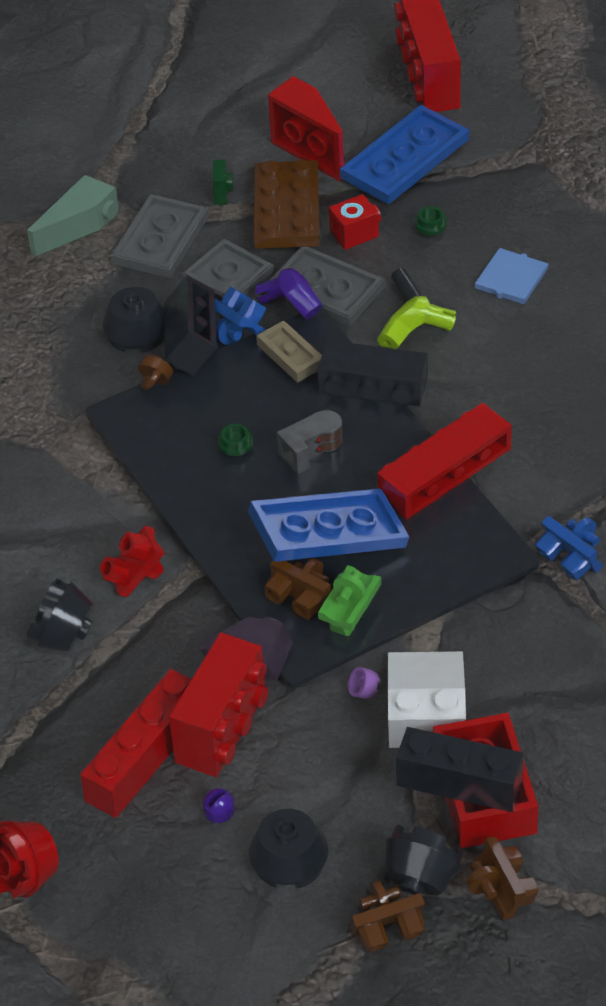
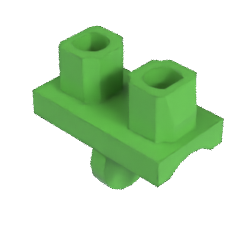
M348 565L344 572L340 573L334 580V588L318 611V618L328 622L331 631L345 636L351 635L359 619L381 586L380 576L363 574Z

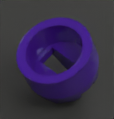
M215 788L208 791L203 800L205 817L214 823L228 821L235 811L234 800L231 794L223 788Z

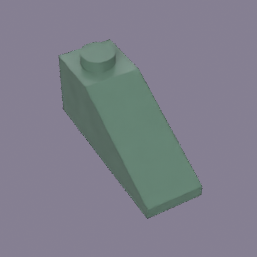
M84 175L27 230L31 254L38 256L99 231L119 212L116 187Z

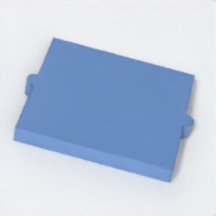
M499 248L475 282V288L494 294L499 299L503 297L525 304L548 270L549 264L527 257L525 253L520 255Z

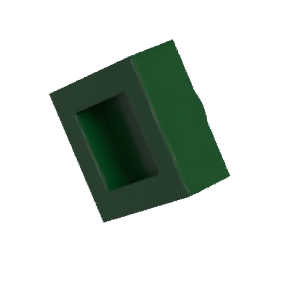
M213 160L215 205H228V192L234 190L233 172H227L226 160Z

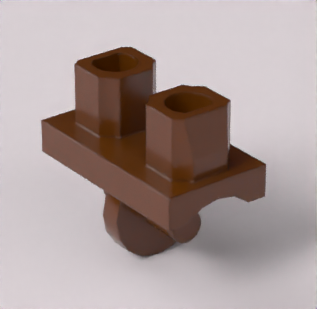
M315 558L309 560L306 565L300 562L292 565L286 561L274 562V560L270 563L271 577L264 586L266 598L276 604H281L288 595H291L295 598L292 602L293 610L297 615L309 620L320 610L331 591V584L328 583L329 577L322 574L323 563Z
M488 837L484 841V851L470 865L473 873L467 878L466 885L472 894L484 893L488 900L492 899L502 920L513 919L519 906L533 903L539 888L533 877L518 878L516 873L519 872L522 866V856L517 847H502L497 837Z
M376 880L370 883L371 895L359 898L362 910L376 906V908L353 915L351 917L352 923L348 924L352 937L358 935L367 953L383 949L389 944L383 926L396 922L403 941L423 935L425 928L421 911L425 903L421 893L389 903V901L401 897L398 886L385 890L380 880Z

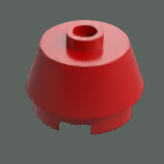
M2 821L0 822V894L8 891L13 895V899L17 897H30L58 869L59 860L55 842L49 831L38 822Z

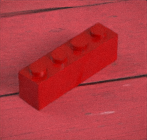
M481 403L471 411L463 413L459 419L447 427L436 431L433 436L421 444L413 446L406 454L394 462L386 464L377 472L378 489H382L392 508L407 520L511 450L512 425L486 404Z
M170 669L81 772L80 778L86 803L114 818L119 816L173 751L169 716L192 679Z

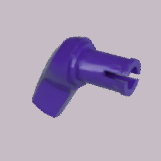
M294 268L283 269L277 278L259 283L255 287L256 294L268 291L267 294L257 297L260 303L267 304L270 301L286 296L305 319H311L323 307L309 282Z

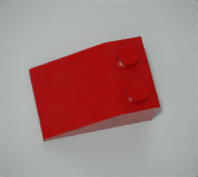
M292 76L268 94L271 143L299 159L308 161L318 160V170L341 182L343 179L340 178V168L344 166L343 130L317 88Z

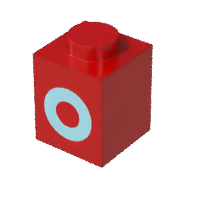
M363 194L329 207L330 232L345 250L379 237L380 211Z

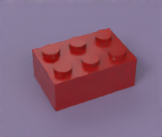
M220 632L169 716L175 763L216 778L222 767L231 763L235 754L236 743L241 736L245 737L252 724L253 714L257 708L264 706L268 697L269 689L265 686L267 665L263 663L262 646Z
M509 712L433 726L434 733L521 752ZM524 759L523 781L513 813L445 797L459 847L461 848L482 845L488 837H497L498 841L537 834L538 803Z

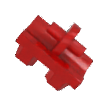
M145 525L138 534L126 532L120 539L119 549L121 555L118 558L106 556L99 565L103 579L114 583L119 596L128 597L145 577L157 579L164 571L160 559L165 553L156 542L154 537L155 530L152 527Z

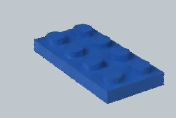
M420 105L341 167L340 178L389 205L469 140V129Z
M382 489L256 500L250 502L248 513L274 562L406 548L409 540L408 533Z

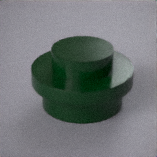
M426 206L418 212L415 218V227L422 234L436 235L446 229L447 218L439 207Z
M230 424L222 429L218 437V446L226 455L240 456L252 448L253 437L244 425Z

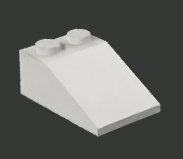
M463 651L388 653L389 748L400 747L406 727L433 732V726L466 720Z

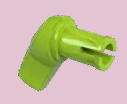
M415 296L390 317L378 336L377 342L381 347L397 349L411 331L423 324L450 331L455 324L456 311L430 304L426 296Z

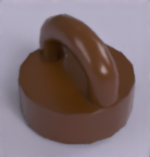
M154 355L144 356L138 366V371L144 377L141 381V388L143 390L150 389L155 383L166 385L173 374L170 364Z

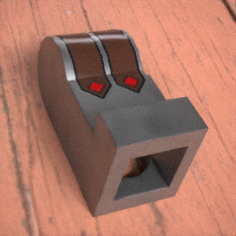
M323 410L278 431V454L297 474L310 469V459L322 454V452L334 451L341 446V417L336 412Z

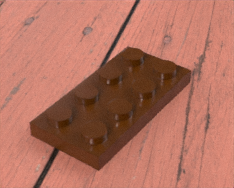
M300 159L287 162L266 161L255 163V249L320 246L318 160L308 161Z

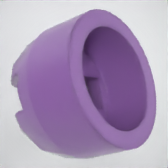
M357 667L349 677V693L353 697L362 699L372 698L378 694L379 690L376 689L381 680L378 674L371 669Z

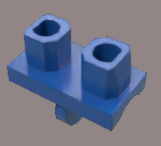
M230 286L222 301L215 299V311L224 316L216 326L217 340L224 345L237 342L242 337L243 327L255 335L264 332L266 329L258 323L267 308Z
M549 515L542 521L541 524L545 532L535 544L540 555L552 562L562 550H565L569 554L560 563V566L575 581L589 569L596 574L599 572L603 564L596 559L598 553L590 546L595 547L600 542V538L594 534L597 527L595 521L587 517L578 523L572 518L567 522V528Z

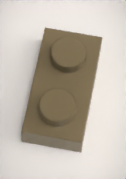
M284 320L256 335L257 345L297 383L318 371L322 355Z

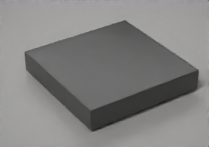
M224 238L182 273V280L188 275L214 290V298L222 301L230 286L247 296L251 294L257 284L263 283L274 274V265Z

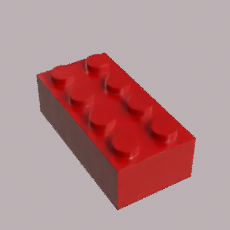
M399 0V3H394L396 21H399V27H395V39L397 46L402 45L403 64H408L407 75L409 83H414L415 101L421 102V105L435 112L460 109L461 59L440 0Z

